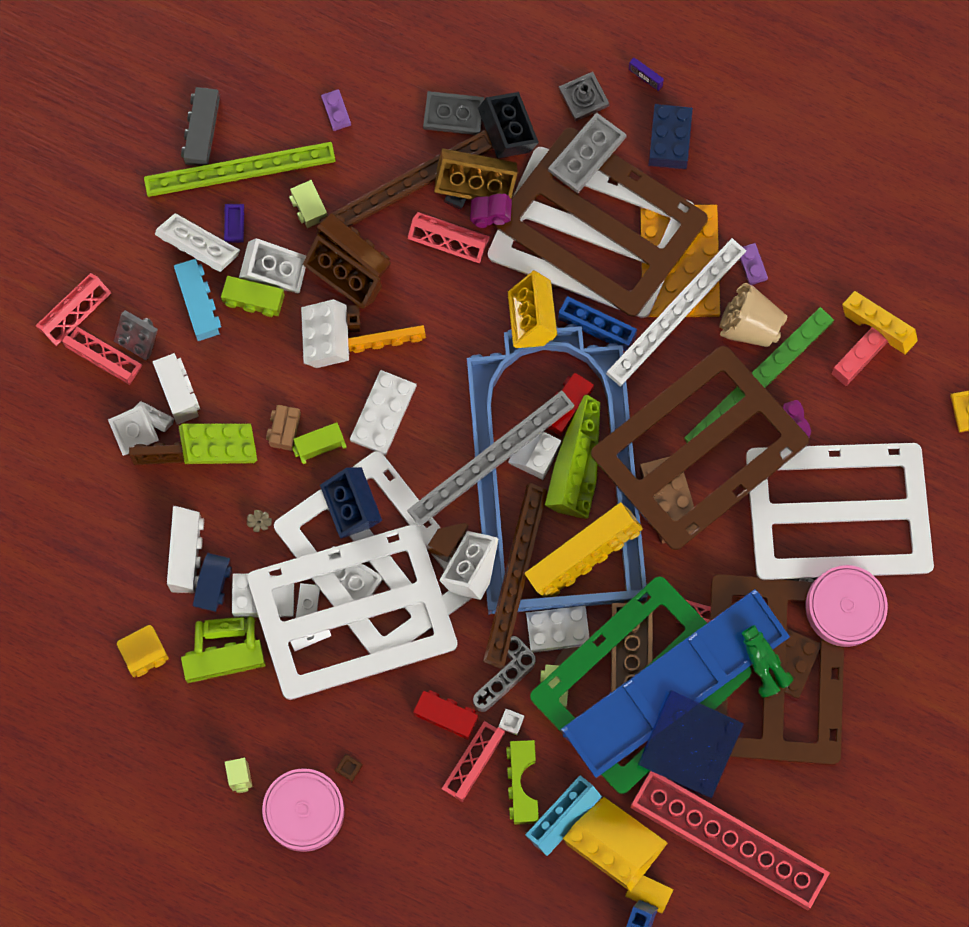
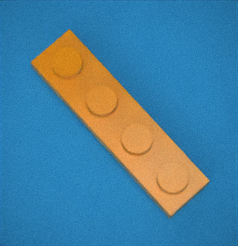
M424 325L348 338L349 352L359 353L367 348L381 349L384 345L390 344L392 346H399L407 341L412 343L420 342L426 338Z

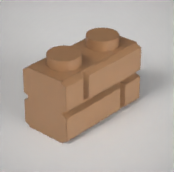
M277 405L276 410H272L270 421L273 422L272 429L268 428L266 440H269L271 447L293 451V439L296 438L301 416L300 409Z

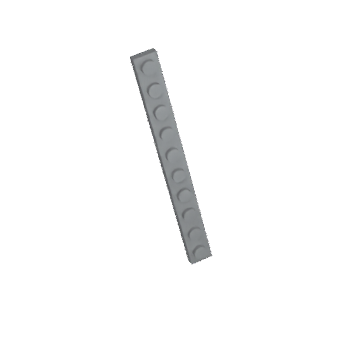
M560 391L410 507L407 512L419 527L573 409L574 404L563 391Z

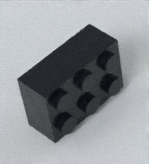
M519 92L486 97L478 107L497 159L530 153L539 143Z

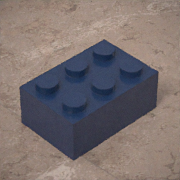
M654 105L648 166L687 169L692 107Z

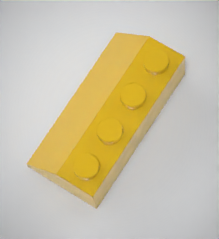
M533 270L508 291L513 347L515 348L544 346L557 336L551 280Z

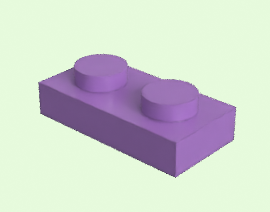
M339 89L321 95L333 131L351 126V121Z
M756 243L744 246L743 248L746 252L740 258V262L748 284L753 285L768 280Z

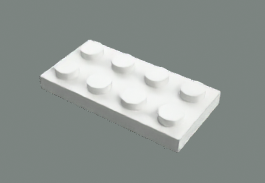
M176 213L160 225L155 232V235L163 241L176 246L179 250L190 254L195 259L220 272L240 252L238 248Z
M380 370L350 437V441L387 455L417 385Z

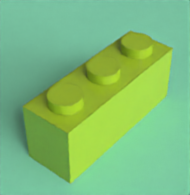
M227 276L221 298L222 302L230 308L242 307L247 312L254 313L258 311L267 317H273V315L279 316L285 294L281 288Z

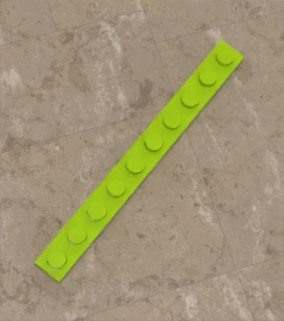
M332 142L145 176L144 180L147 196L151 197L335 162Z

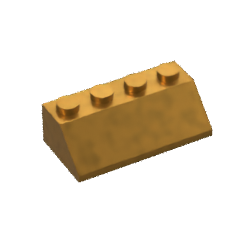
M442 148L437 167L434 192L467 199L489 197L495 194H507L511 198L518 174L517 163Z

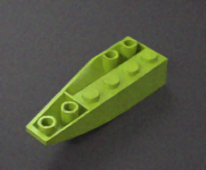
M584 395L567 429L555 462L545 506L558 513L588 519L597 480V463L591 457V450L598 444L600 402L589 395Z

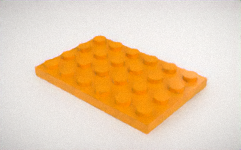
M695 205L707 214L708 221L665 278L653 308L647 317H659L719 252L717 205ZM640 207L641 236L658 246L664 236L670 218ZM641 262L642 277L650 267ZM719 282L686 317H720Z

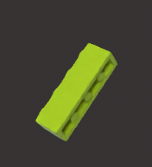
M255 638L253 649L247 648L246 639L244 643L237 645L236 642L225 644L223 648L209 647L200 654L195 653V651L185 653L181 660L186 682L192 683L265 667L260 640Z

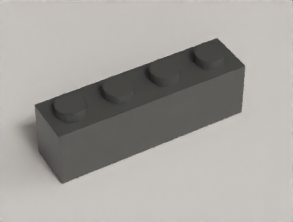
M196 87L195 93L191 94L190 103L193 106L192 111L188 112L187 121L190 122L189 129H185L184 140H186V146H183L181 151V157L184 158L186 165H209L220 101L219 90Z

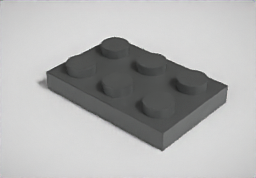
M428 91L423 129L472 135L479 134L482 118L478 107L484 101V97Z

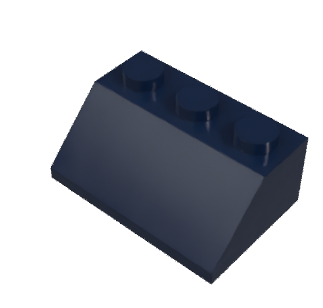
M362 467L345 468L320 485L340 538L368 530L382 521Z

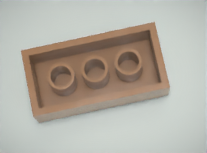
M669 457L640 464L639 471L642 479ZM684 472L654 495L656 502L673 521H678L694 508ZM693 523L686 531L688 534H691L698 527ZM659 535L661 544L666 543Z

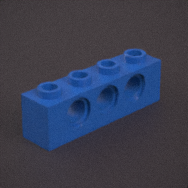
M568 296L559 311L558 320L568 325L582 326L583 332L606 343L618 344V346L623 345V351L625 352L631 347L637 335L636 328Z

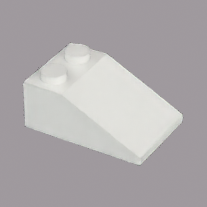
M257 238L248 242L239 278L281 288L285 291L300 293L306 269L302 264L306 255Z
M467 531L439 581L451 593L481 600L490 584L499 539Z
M233 574L232 614L234 618L258 617L247 581L248 574ZM294 584L272 590L279 617H294Z

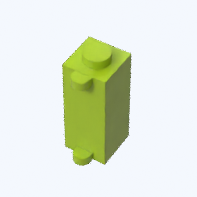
M338 423L294 438L295 445L292 446L295 457L299 456L302 464H306L307 459L338 447L347 448Z

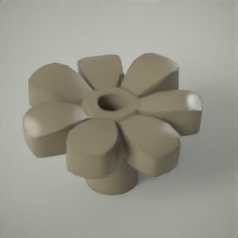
M255 510L254 515L249 514L247 516V526L253 527L254 532H259L260 528L265 531L272 524L269 514L267 512L263 513L261 510Z

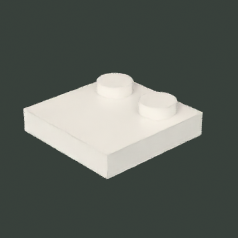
M144 404L108 419L123 456L129 454V447H134L136 444L148 446L159 441Z

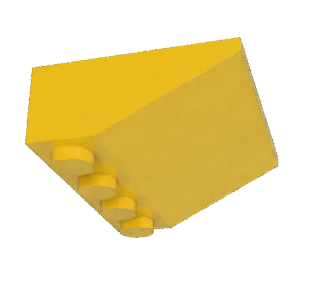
M605 797L585 813L563 838L570 848L630 892L668 844Z

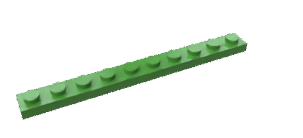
M820 307L752 372L753 376L766 388L834 322V319ZM736 387L684 437V440L688 443L745 397L744 393Z

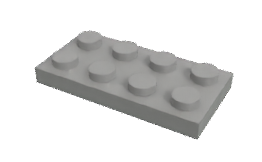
M596 113L550 165L548 171L579 193L625 140L626 134Z

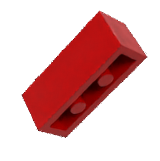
M575 372L572 377L568 376L563 383L564 388L562 389L574 404V408L548 427V429L559 436H562L570 425L584 395L590 396L594 390V384Z
M423 691L414 709V716L469 740L478 721L476 711L469 707L463 709L457 706L458 703L452 699L447 698V700H443L434 691Z

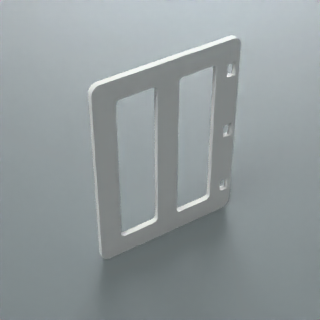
M537 147L533 151L514 195L550 149ZM597 171L586 183L585 187L670 218L664 236L657 246L664 248L681 224L619 183L617 186L608 183L609 177ZM533 201L520 219L522 222L525 219L534 221L645 263L573 215L542 203ZM681 203L677 207L685 213L689 210L688 207ZM497 230L488 250L490 261L526 275L535 270L551 280V284L618 309L545 260L512 248L514 240ZM664 281L637 317L646 318L649 316Z
M917 443L806 446L778 470L901 466L904 469L906 499L772 504L769 501L768 480L766 479L749 493L757 576L762 580L818 578L829 569L843 565L860 567L870 572L873 576L930 573L934 568L923 457L920 445ZM768 447L751 448L746 454V463L749 464ZM786 448L780 453V456L783 459L791 451ZM888 449H899V455H889ZM828 451H840V457H829ZM881 520L909 521L912 554L777 559L774 556L773 524Z
M373 452L353 466L362 467L366 479L371 478L377 483L409 525H417L419 527L407 512L410 507L419 501L381 452ZM389 470L395 479L389 481L384 472ZM321 489L281 516L274 523L276 533L296 558L317 552L301 532L300 527L322 511L329 510ZM433 517L428 520L431 526L428 528L424 525L419 527L426 547L437 529L440 528ZM368 529L349 537L354 542L374 536V534ZM390 555L369 561L390 590L412 584ZM433 555L444 570L452 559L449 558L448 562H445ZM333 572L312 578L333 607L354 601ZM450 591L442 595L448 615L472 599L451 593ZM424 603L404 607L411 615V618L387 636H382L368 618L347 624L369 654L413 642L432 628Z
M408 525L261 568L248 574V585L281 691L286 699L292 700L454 651L457 647V639L421 530L417 525ZM398 534V541L388 543L387 537ZM340 551V558L329 559V554ZM402 551L408 553L417 580L415 583L285 622L280 620L272 590ZM281 569L282 575L270 577L269 572ZM414 604H425L434 631L433 636L303 675L297 673L288 646L290 641Z

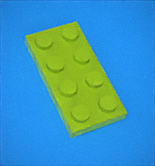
M181 424L179 426L185 464L255 463L257 461L251 424Z

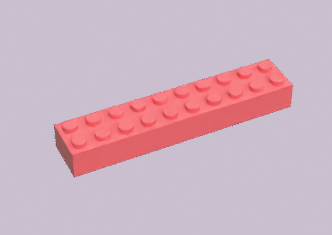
M653 770L650 771L630 808L806 910L812 907L830 874L827 870Z

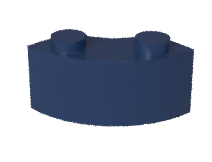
M207 553L197 582L193 602L194 607L216 612L219 604L223 605L225 593H223L226 579L230 578L232 573V567L229 566L230 558Z

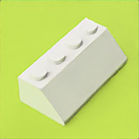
M173 506L167 585L170 591L174 593L195 594L199 579L197 568L200 569L201 557H198V551L202 549L203 544L200 530L204 529V518H201L200 513L197 511Z

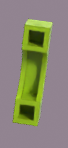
M510 741V747H506L507 759H511V767H507L508 779H512V787H508L509 799H513V807H509L510 820L514 819V825L535 824L539 820L538 801L527 796L520 783L525 769L535 764V741Z

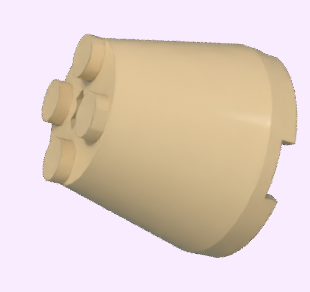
M748 283L742 284L737 289L736 293L738 295L733 298L732 302L728 303L719 326L723 329L720 336L734 341L768 347L772 342L776 343L781 336L779 330L785 324L787 315L754 286Z

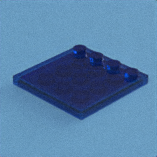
M670 690L638 765L712 798L744 723Z

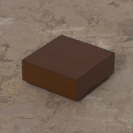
M345 754L335 772L353 782L363 764Z

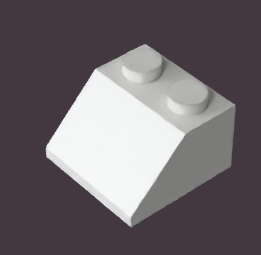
M542 432L513 454L508 463L543 480L561 447V440Z

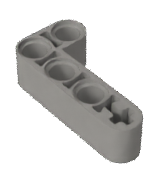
M516 636L511 637L510 643H516L518 649L515 651L508 649L507 654L512 661L474 695L473 704L476 710L480 712L489 710L534 668V654ZM529 657L532 663L527 666L523 665L521 659ZM509 670H514L517 676L514 679H509L506 673ZM498 683L502 685L503 689L500 692H494L491 687ZM486 691H488L490 696L486 698V705L483 703L479 705V698L483 700L487 697Z

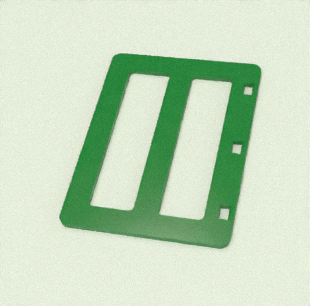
M655 577L531 692L530 699L533 704L560 732V729L574 720L575 717L560 703L559 698L658 606L663 605L684 626L685 631L651 663L707 624L665 578ZM647 593L650 599L642 605L638 600ZM602 634L606 640L597 647L593 642ZM751 668L745 669L668 725L625 766H620L616 763L602 773L601 776L616 792L620 794L627 793L750 677ZM557 676L560 682L552 689L547 684Z

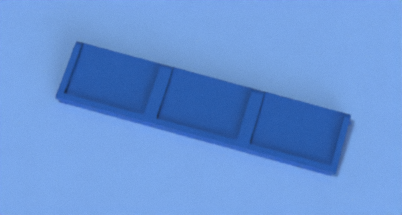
M754 589L560 730L563 737L573 745L594 777L597 778L752 665L743 642L745 640L742 635L743 631L755 625L758 632L763 633L764 638L772 649L776 648L790 636L758 591Z

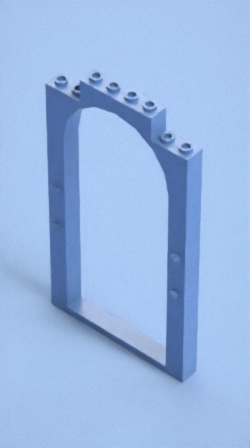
M571 324L565 328H558L556 326L557 336L546 345L538 347H513L511 329L504 332L505 355L493 353L482 357V355H472L471 358H467L475 457L494 443L491 416L493 388L504 369L521 356L542 350L567 352L589 365L602 382L608 404L610 434L630 419L627 384L625 381L620 387L606 373L623 355V345L608 344L606 347L590 345L584 348L582 326L577 327V325ZM631 443L618 453L617 457L636 478L633 445ZM496 468L477 482L481 534L499 539L490 584L486 589L488 614H495L505 575ZM616 486L617 505L620 502L624 504L640 523L639 511ZM641 531L639 536L632 540L629 539L622 547L626 591L520 600L518 612L628 603L646 586ZM645 593L638 601H647V593Z

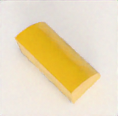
M643 875L632 891H627L625 897L636 902L641 900L658 907L657 912L663 913L674 889Z

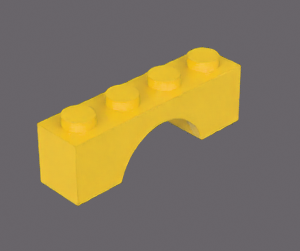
M856 291L842 304L845 317L859 326L861 324L872 326L886 338L892 347L905 355L918 341L915 328Z

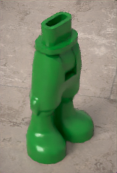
M755 625L743 631L742 635L745 639L743 642L746 646L747 654L754 667V671L761 677L763 682L759 687L760 696L763 698L778 693L780 688L789 686L794 678L790 672L783 670L780 665L779 656L775 654L770 644L764 638L763 633L758 632ZM769 668H771L775 675V681L769 673Z

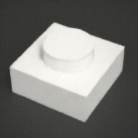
M505 709L499 728L518 735L524 715Z

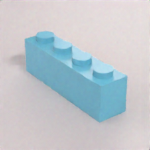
M196 259L174 265L197 340L201 341L220 335L218 328L222 326L219 317H214L213 310H216L213 299H209L207 295L210 292L208 283L202 280V275H205L202 264L198 265Z
M580 775L525 834L535 847L548 856L563 840L572 826L602 796L591 783Z

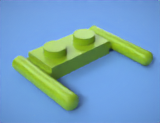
M249 616L247 619L244 617L205 620V623L197 621L195 623V653L200 654L202 652L203 637L205 639L245 636V633H247L246 646L248 649H253L255 646V618Z

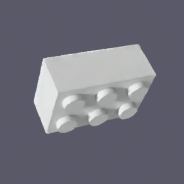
M333 299L301 307L304 363L320 368L349 361L347 305Z
M175 353L152 361L177 425L198 417L197 410L200 409L195 394H190L194 391L188 376H184L187 373L181 358L177 359Z

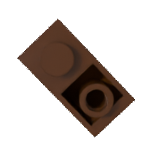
M462 523L437 529L427 546V551L448 562L449 558H452L456 552L459 542L465 536L468 524Z

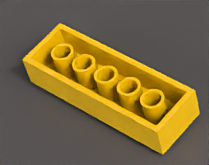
M620 502L524 574L539 594L545 598L556 597L562 588L571 586L581 574L589 573L592 570V566L596 563H602L611 552L620 550L626 541L639 536L643 528L633 513Z

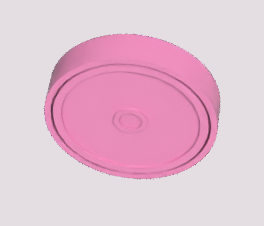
M843 565L829 569L813 582L806 597V614L811 627L823 640L836 646L851 647L866 642L880 631L886 620L888 603L885 591L875 576L860 567Z
M296 769L278 777L268 788L262 807L263 819L271 836L282 846L300 852L313 851L328 844L339 832L344 819V802L338 787L328 776L312 769Z

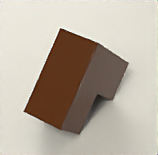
M358 305L347 306L348 332H360V311Z

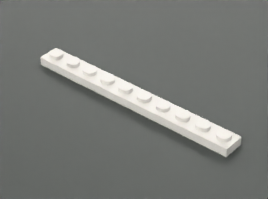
M731 238L607 371L606 375L621 387L745 254L746 250Z

